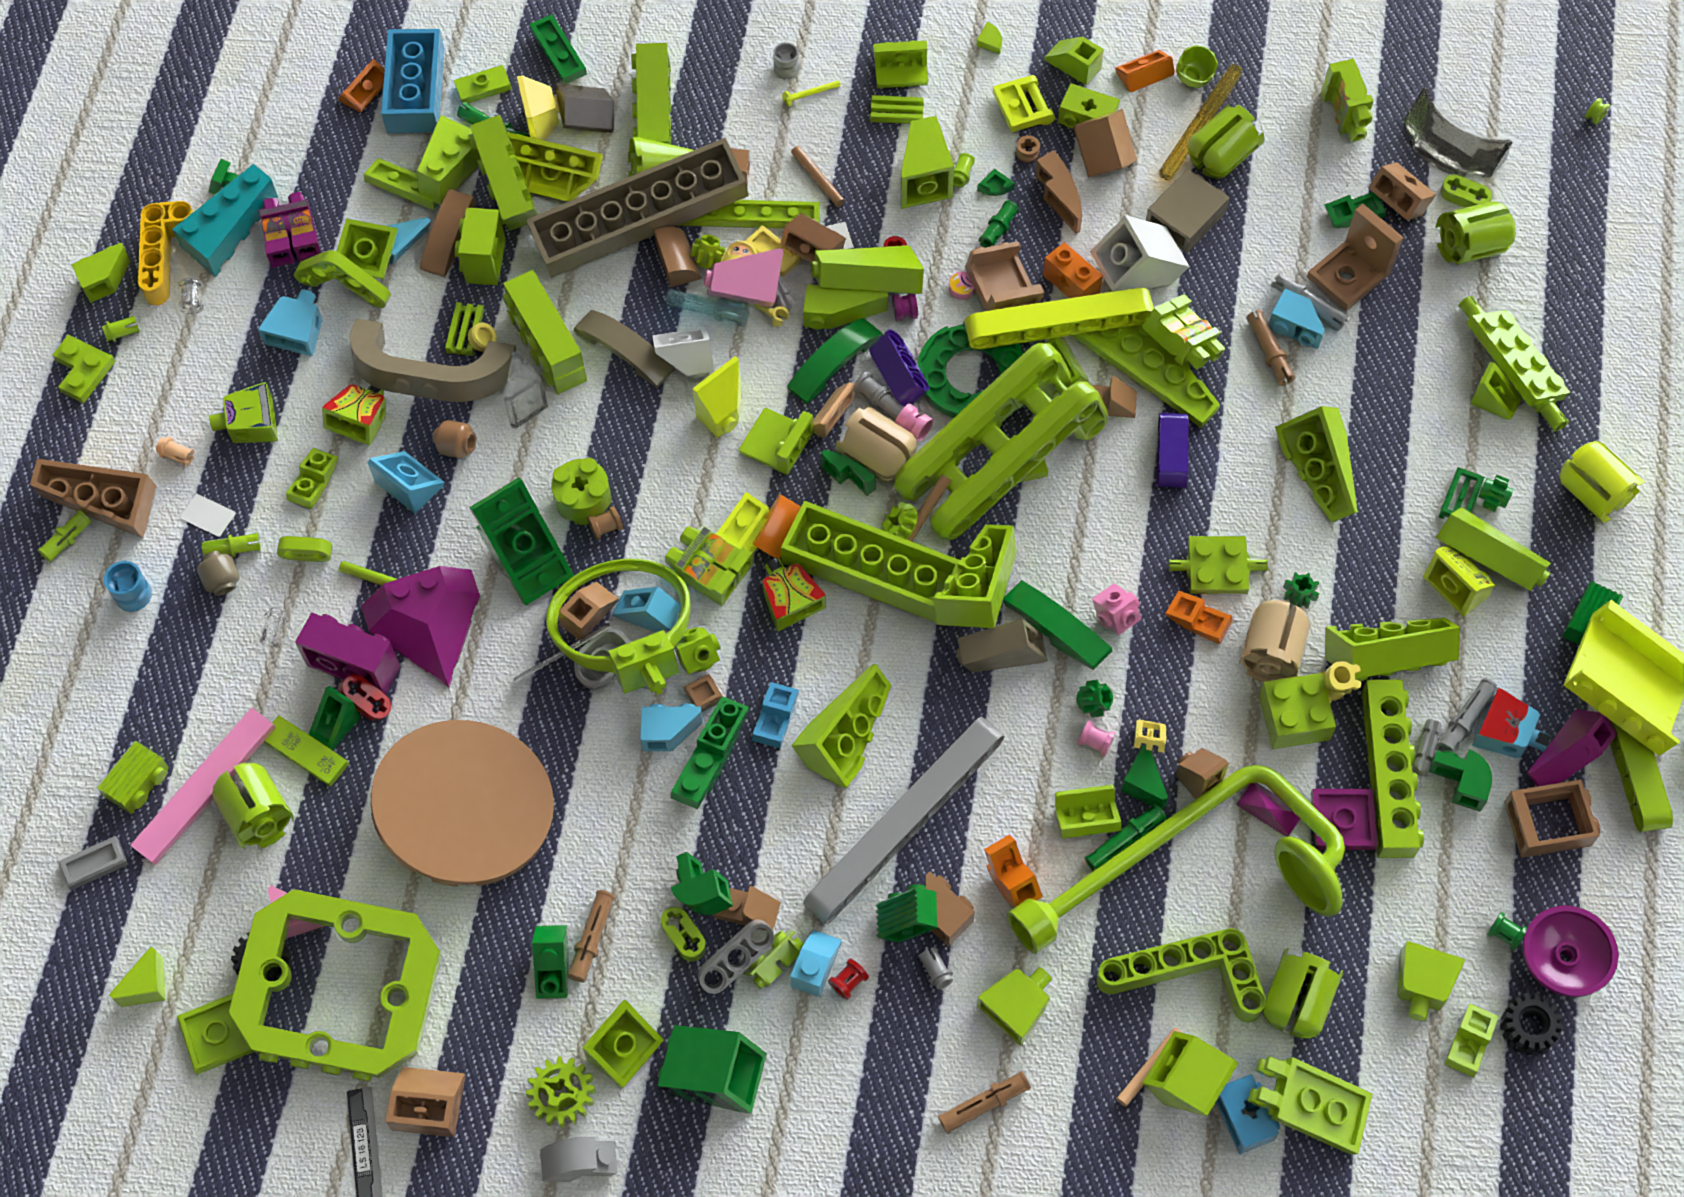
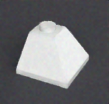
M707 328L652 335L655 353L686 376L692 375L693 378H703L708 376L709 372H714Z

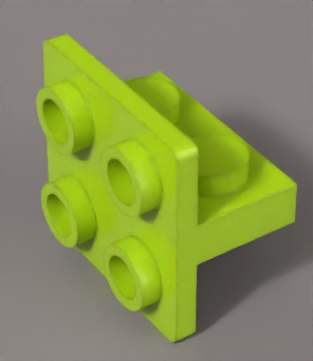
M927 40L874 44L873 52L877 88L928 85Z

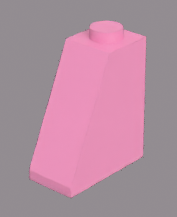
M778 248L715 263L711 267V271L706 270L704 286L708 287L707 295L771 307L776 299L784 249Z

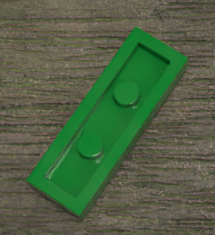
M552 14L529 24L531 33L563 84L587 75L586 67Z

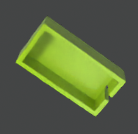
M534 270L504 282L506 294L502 295V298L508 308L506 314L511 324H517L520 329L518 330V335L523 345L529 344L531 348L529 353L536 366L541 365L543 369L541 374L548 387L553 386L558 395L586 382L587 377L583 366L582 352Z

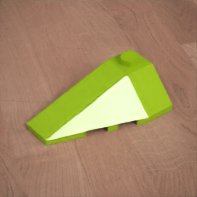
M1320 406L1275 426L1283 454L1287 460L1292 461L1299 471L1297 474L1302 481L1308 484L1313 492V497L1331 522H1336L1358 513L1347 433L1339 408Z
M872 664L820 712L791 745L807 768L842 788L849 786L865 761V757L862 756L866 744L872 741L874 733L871 732L876 717L881 716L892 686L877 664Z

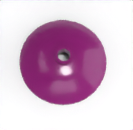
M1564 905L1544 910L1532 920L1523 938V956L1530 973L1542 986L1562 996L1585 997L1600 991L1613 978L1618 966V946L1613 933L1598 916L1580 907ZM1560 954H1566L1569 957V962L1563 961Z

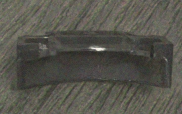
M1423 87L1404 119V128L1408 131L1411 138L1410 144L1426 162L1431 163L1443 172L1459 175L1464 178L1466 174H1479L1482 178L1492 177L1506 161L1513 144L1509 139L1495 140L1482 138L1457 128L1437 110L1430 98L1429 89Z

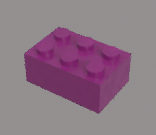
M311 612L295 641L308 667L341 680L353 674L360 675L385 695L401 667L389 639L380 634L372 636L364 633L363 629L354 624L346 626L338 623L334 617L328 614L320 616Z

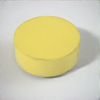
M477 323L469 330L468 340L474 349L484 352L488 341H497V335L489 324Z

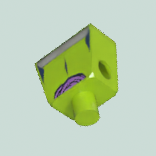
M266 382L225 395L223 397L224 412L209 415L212 431L227 429L234 443L278 441L273 399Z

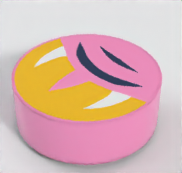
M957 272L949 280L950 294L960 300L968 299L975 293V288L967 272Z

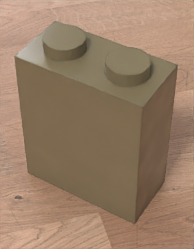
M1186 169L1148 208L1146 221L1166 226L1177 246L1188 253L1226 214L1230 197L1223 190L1215 188L1205 181L1201 175Z

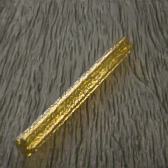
M1235 63L1230 64L1159 169L1160 178L1166 181L1173 178L1189 154L1188 142L1191 136L1214 117L1242 75L1243 69L1241 66H1237Z

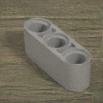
M760 919L752 920L700 967L698 980L703 990L711 994L720 993L771 947L774 941V932L768 923ZM756 928H764L767 930L765 940L759 943L753 942L751 940L752 932ZM734 949H740L744 952L742 961L736 964L730 963L728 961V954ZM711 970L721 973L719 982L714 985L707 984L704 981L705 975Z

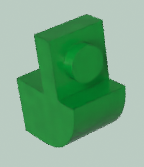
M1470 749L1464 759L1459 758L1457 754L1450 751H1436L1431 760L1429 773L1457 781L1451 803L1481 812L1488 801L1492 786V772L1486 760Z
M688 852L676 856L678 863L676 874L680 883L672 886L671 890L677 900L700 915H713L733 907L728 880L714 869L703 873L701 862Z

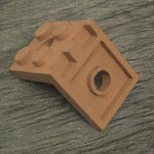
M1361 204L1355 209L1346 241L1310 269L1307 278L1347 311L1391 274L1404 237L1368 207ZM1347 272L1351 274L1353 278L1345 280L1340 277L1339 273Z

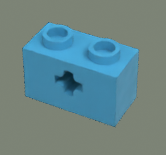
M1252 1074L1226 1084L1216 1100L1218 1109L1239 1154L1275 1141L1279 1134L1278 1129H1280L1279 1122L1271 1119L1272 1116L1268 1115L1269 1110L1267 1108H1262L1248 1102L1250 1089L1255 1088L1258 1090L1262 1086L1259 1081L1255 1082ZM1246 1108L1248 1112L1253 1111L1255 1113L1253 1118L1249 1114L1243 1115V1110Z

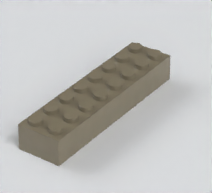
M725 137L530 217L526 221L548 273L552 278L654 236V229L676 227L746 198L749 194L746 180Z

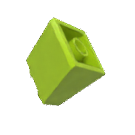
M937 115L922 117L910 123L901 170V209L953 198L954 164Z

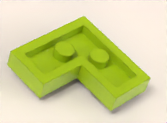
M69 334L52 354L55 361L72 369L58 386L61 393L82 403H85L116 362L112 355Z

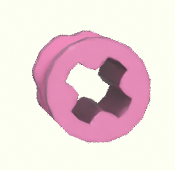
M1088 720L1077 744L1080 746L1085 744L1094 748L1105 757L1116 732H1106L1093 726V722Z

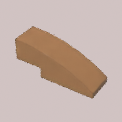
M1052 150L1037 160L1035 176L1044 185L1043 199L1077 234L1081 230L1082 208L1078 190L1066 165L1056 152Z
M452 189L448 190L428 236L420 263V270L445 278L456 257V241L461 239L459 232L460 219L465 218L466 208H476L474 196Z

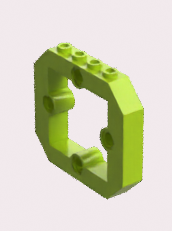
M293 889L254 914L229 1014L250 1048L256 1054H260L259 1060L277 1063L278 1058L291 1060L290 1066L309 1069L311 1064L321 1066V1072L340 1076L341 1071L353 1073L352 1078L371 1082L372 1077H383L419 1053L442 955L415 913ZM355 918L359 920V927L354 932L343 930V925L348 919ZM291 919L334 927L339 937L348 943H357L366 934L409 942L400 981L388 983L381 992V1003L385 1010L392 1015L383 1049L334 1040L324 1031H314L308 1035L263 1026L272 992L284 990L292 979L290 967L281 959ZM273 967H280L282 969L281 977L276 981H268L266 978L268 970ZM401 991L406 994V999L402 1005H390L389 998L394 992ZM318 1041H326L328 1043V1050L322 1056H314L312 1053V1048Z

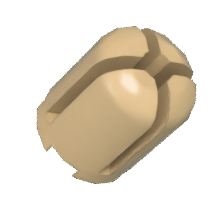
M866 405L865 410L859 407L845 424L848 429L842 443L837 440L835 447L837 453L858 462L881 481L892 482L898 470L915 455L917 441L913 433Z
M1270 600L1261 603L1254 610L1239 664L1242 662L1247 668L1246 674L1260 682L1297 677L1311 626L1309 617L1298 606L1293 605L1289 615H1287L1290 606L1289 602Z

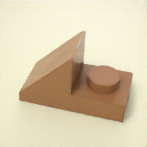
M1115 376L1111 377L1110 386L1092 385L1099 392L1107 408L1108 416L1135 418L1136 390Z
M752 886L749 887L748 892L729 888L733 907L713 914L716 919L745 926L752 920H764L774 931L781 902Z

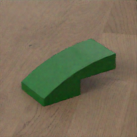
M1374 192L1354 199L1347 195L1324 204L1334 228L1350 227L1355 209L1361 204H1364L1381 219L1386 217V211L1382 202Z
M824 450L821 452V467L840 485L849 478L866 496H869L876 490V476L864 466L849 457L833 451Z

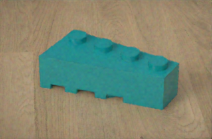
M252 164L172 229L180 247L216 278L221 271V265L225 260H230L235 253V247L241 240H245L250 234L249 229L253 224L261 220L259 210L263 209V200L278 198L273 181L259 167Z

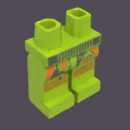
M1354 58L1331 63L1328 66L1321 89V98L1323 102L1331 101L1336 112L1335 120L1338 124L1339 134L1347 133L1351 142L1363 140L1367 136L1365 126L1370 124L1373 118L1370 111L1374 100L1371 95H1367L1366 85Z
M1183 294L1170 300V302L1168 301L1154 307L1142 328L1170 354L1175 355L1174 360L1179 365L1188 361L1197 370L1203 367L1208 360L1211 362L1218 360L1225 347L1217 340L1221 332L1216 327L1212 328L1208 321L1200 319L1188 307L1192 301Z
M687 526L680 536V542L688 546L685 552H682L674 546L671 547L665 555V563L674 569L688 585L723 607L736 589L737 583L739 584L753 566V552L744 547L739 549L721 536L711 533V530L706 527L699 531Z

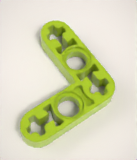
M327 250L301 261L294 273V277L300 283L310 287L337 279L367 303L378 308H384L391 297V292L384 285L344 255L333 250Z

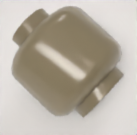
M213 551L202 557L203 561L197 566V573L205 591L214 593L215 596L233 591L240 579V575L232 556L220 554L219 551Z

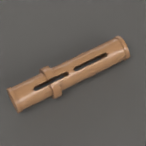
M1255 310L1258 317H1255L1254 313L1251 312L1246 319L1266 356L1265 362L1267 366L1272 368L1280 386L1286 385L1285 377L1288 384L1292 383L1295 380V375L1286 361L1287 355L1284 350L1280 349L1264 317L1263 311Z
M596 891V897L580 942L575 944L574 951L576 953L567 977L574 981L586 982L592 960L598 955L599 950L597 946L611 905L615 899V895L608 891Z
M1020 1071L999 1084L994 1082L989 1085L990 1089L966 1100L943 1114H939L938 1119L946 1134L997 1106L1001 1108L1006 1106L1008 1100L1027 1090L1029 1091L1031 1087L1024 1073Z

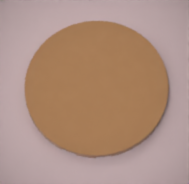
M447 720L420 727L401 738L381 760L373 779L370 796L373 824L388 852L411 872H417L432 879V882L456 887L458 885L476 884L481 886L494 883L522 869L534 858L549 833L554 811V797L549 777L544 766L532 750L518 738L498 727L470 720Z

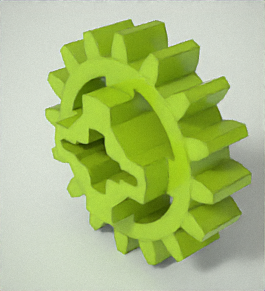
M561 1056L557 1057L556 1064L553 1065L547 1059L545 1060L546 1068L544 1070L539 1067L535 1068L538 1075L537 1078H528L529 1085L533 1087V1089L526 1090L527 1098L533 1099L528 1105L531 1110L538 1109L535 1113L538 1120L546 1116L548 1126H551L555 1120H558L560 1127L564 1128L565 1120L570 1119L575 1125L577 1124V1114L584 1117L588 1115L584 1108L585 1105H594V1101L589 1095L596 1093L595 1086L588 1085L594 1079L591 1073L584 1075L586 1067L583 1063L576 1068L575 1059L572 1057L568 1060L567 1064L563 1062ZM559 1073L558 1075L549 1079L550 1076ZM574 1076L581 1082L582 1091L572 1086ZM565 1087L567 1093H561L559 1097H557L555 1094V1090L561 1091L562 1088ZM540 1092L549 1097L548 1107H545L541 1102ZM574 1105L570 1109L563 1111L564 1108Z

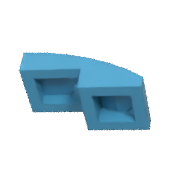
M773 682L770 683L762 703L761 714L752 734V741L781 748L797 701L798 689Z

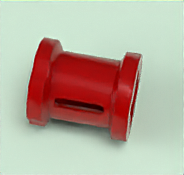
M851 958L846 961L847 966L835 978L831 977L828 980L833 990L845 1000L851 997L850 993L862 981L865 982L869 979V975L864 968ZM850 975L853 976L847 983H844Z

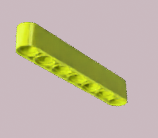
M1134 288L978 312L967 316L964 323L970 347L973 349H985L1140 325L1145 323L1154 307L1147 288Z

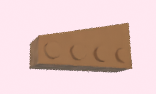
M37 459L30 482L31 487L41 497L72 510H80L89 517L141 538H144L157 488L148 474Z

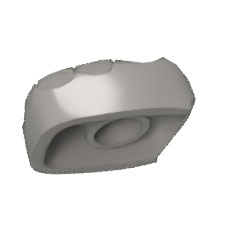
M609 628L591 639L579 652L593 656H610L609 650L631 641L618 629ZM574 662L576 678L586 688H600L615 677L614 673L588 669Z

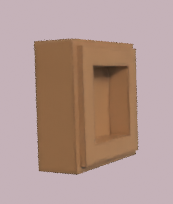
M710 674L683 687L690 702L696 707L701 706L702 712L717 705L722 697Z

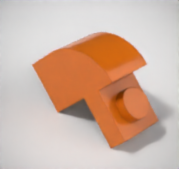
M1010 834L984 849L989 863L986 865L987 870L1002 896L1013 908L1026 899L1039 900L1043 897L1036 875L1023 863L1016 840Z

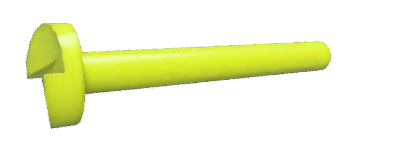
M838 80L791 95L788 91H785L782 94V100L790 107L794 100L840 87L841 84Z

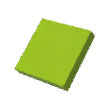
M233 993L177 1016L194 1072L197 1075L254 1052L229 1014Z

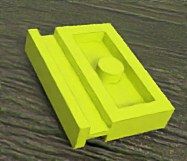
M745 492L716 534L739 549L744 547L754 553L757 547L753 545V542L767 521L765 516L769 512V507Z

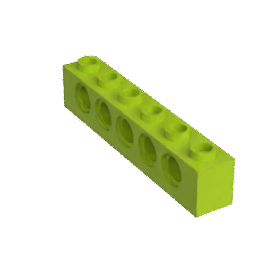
M1366 680L1361 693L1370 785L1374 794L1378 840L1377 856L1378 858H1414L1419 849L1423 847L1424 834L1422 829H1418L1417 819H1420L1421 806L1419 801H1415L1414 793L1418 787V778L1416 773H1412L1411 765L1415 759V750L1413 745H1409L1408 736L1412 732L1411 718L1406 717L1409 694L1407 690L1403 689V680ZM1382 709L1391 711L1394 716L1385 715ZM1384 737H1392L1396 744L1388 743ZM1387 764L1397 766L1399 772L1391 771ZM1390 792H1396L1400 794L1402 800L1394 799L1390 795ZM1393 820L1401 821L1405 828L1396 827L1393 824Z

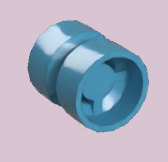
M119 561L106 570L104 585L119 608L124 611L134 612L144 608L150 602L152 589L136 564L130 561Z

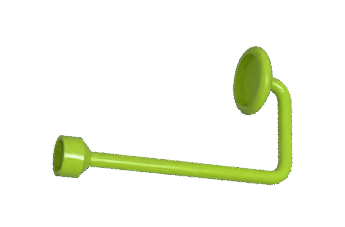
M1262 765L1245 766L1216 784L1048 904L1042 901L1026 899L1007 913V920L1012 931L1023 946L1031 953L1037 954L1057 939L1058 919L1251 783L1258 782L1266 785L1326 844V851L1322 855L1315 847L1295 837H1283L1277 841L1274 850L1277 866L1287 885L1302 903L1321 916L1333 917L1341 911L1343 905L1342 889L1334 869L1343 859L1345 852L1344 840L1337 828L1280 773Z

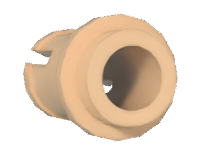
M162 437L156 445V452L159 453L160 457H168L182 463L184 466H188L194 458L193 454L195 451L193 449L175 443L171 437Z

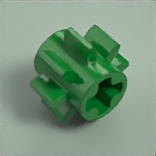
M1498 474L1493 480L1486 478L1478 495V498L1484 500L1482 507L1493 512L1496 511L1498 506L1506 508L1514 491L1513 488L1508 487L1510 479Z
M1295 572L1292 581L1285 580L1283 588L1287 591L1283 599H1289L1293 605L1298 607L1304 606L1308 609L1310 600L1317 601L1319 593L1315 591L1318 588L1319 581L1314 582L1310 577V573L1298 575Z
M1097 679L1086 681V686L1079 687L1080 690L1077 693L1076 702L1079 709L1083 711V714L1090 713L1091 718L1104 716V711L1110 710L1113 703V693L1106 683L1100 684Z

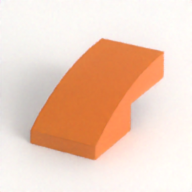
M779 494L765 516L767 521L754 540L753 545L774 558H780L781 546L801 506Z
M1179 590L1166 611V616L1177 624L1218 644H1221L1233 623L1232 615L1207 607L1204 599Z

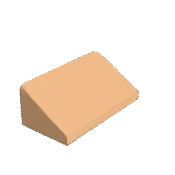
M848 382L838 387L813 419L814 433L825 438L854 400L853 383Z

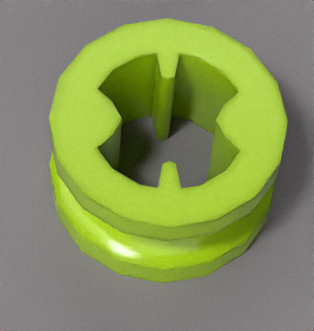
M1601 98L1596 99L1585 114V118H1592L1595 125L1605 117L1611 107L1608 103L1604 105Z

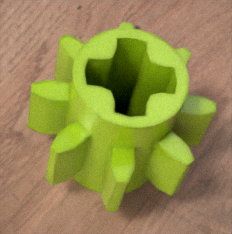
M703 235L700 239H695L690 256L696 257L695 262L698 266L710 269L715 263L721 262L725 247L720 246V240L717 237Z

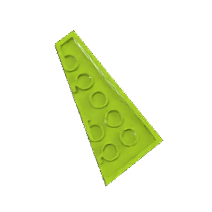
M1143 324L1071 335L1180 414H1188V419L1200 428L1219 410L1220 404L1202 380L1196 378L1190 370L1189 363L1185 362L1179 365L1174 360L1176 356L1170 354L1142 328Z

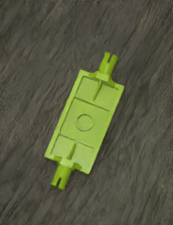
M1473 296L1464 298L1458 304V307L1468 317L1466 324L1527 404L1530 407L1532 406L1537 413L1542 414L1554 432L1563 429L1569 423V420L1566 419L1555 404L1556 401L1564 400L1571 393L1564 385L1563 379L1553 371L1546 357L1536 349L1531 338L1523 332L1511 313L1507 310L1484 312Z

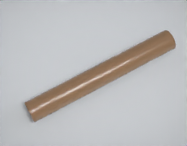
M799 146L794 147L791 150L792 155L836 207L842 206L845 202L844 198Z
M943 474L940 476L919 509L916 526L907 540L913 542L950 484L951 479Z

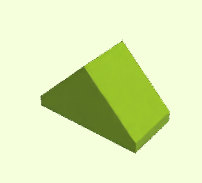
M1490 362L1470 404L1506 420H1511L1522 398L1496 363Z
M150 946L111 991L109 996L120 1007L166 1000L164 958L156 949Z

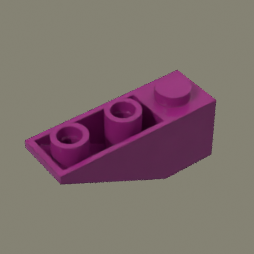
M1576 709L1527 774L1536 787L1562 783L1601 756L1615 738L1617 732L1608 718L1600 712Z

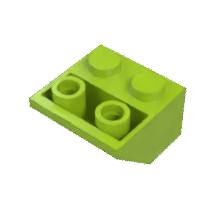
M1174 1031L1142 1083L1163 1105L1207 1117L1239 1063L1194 1035Z

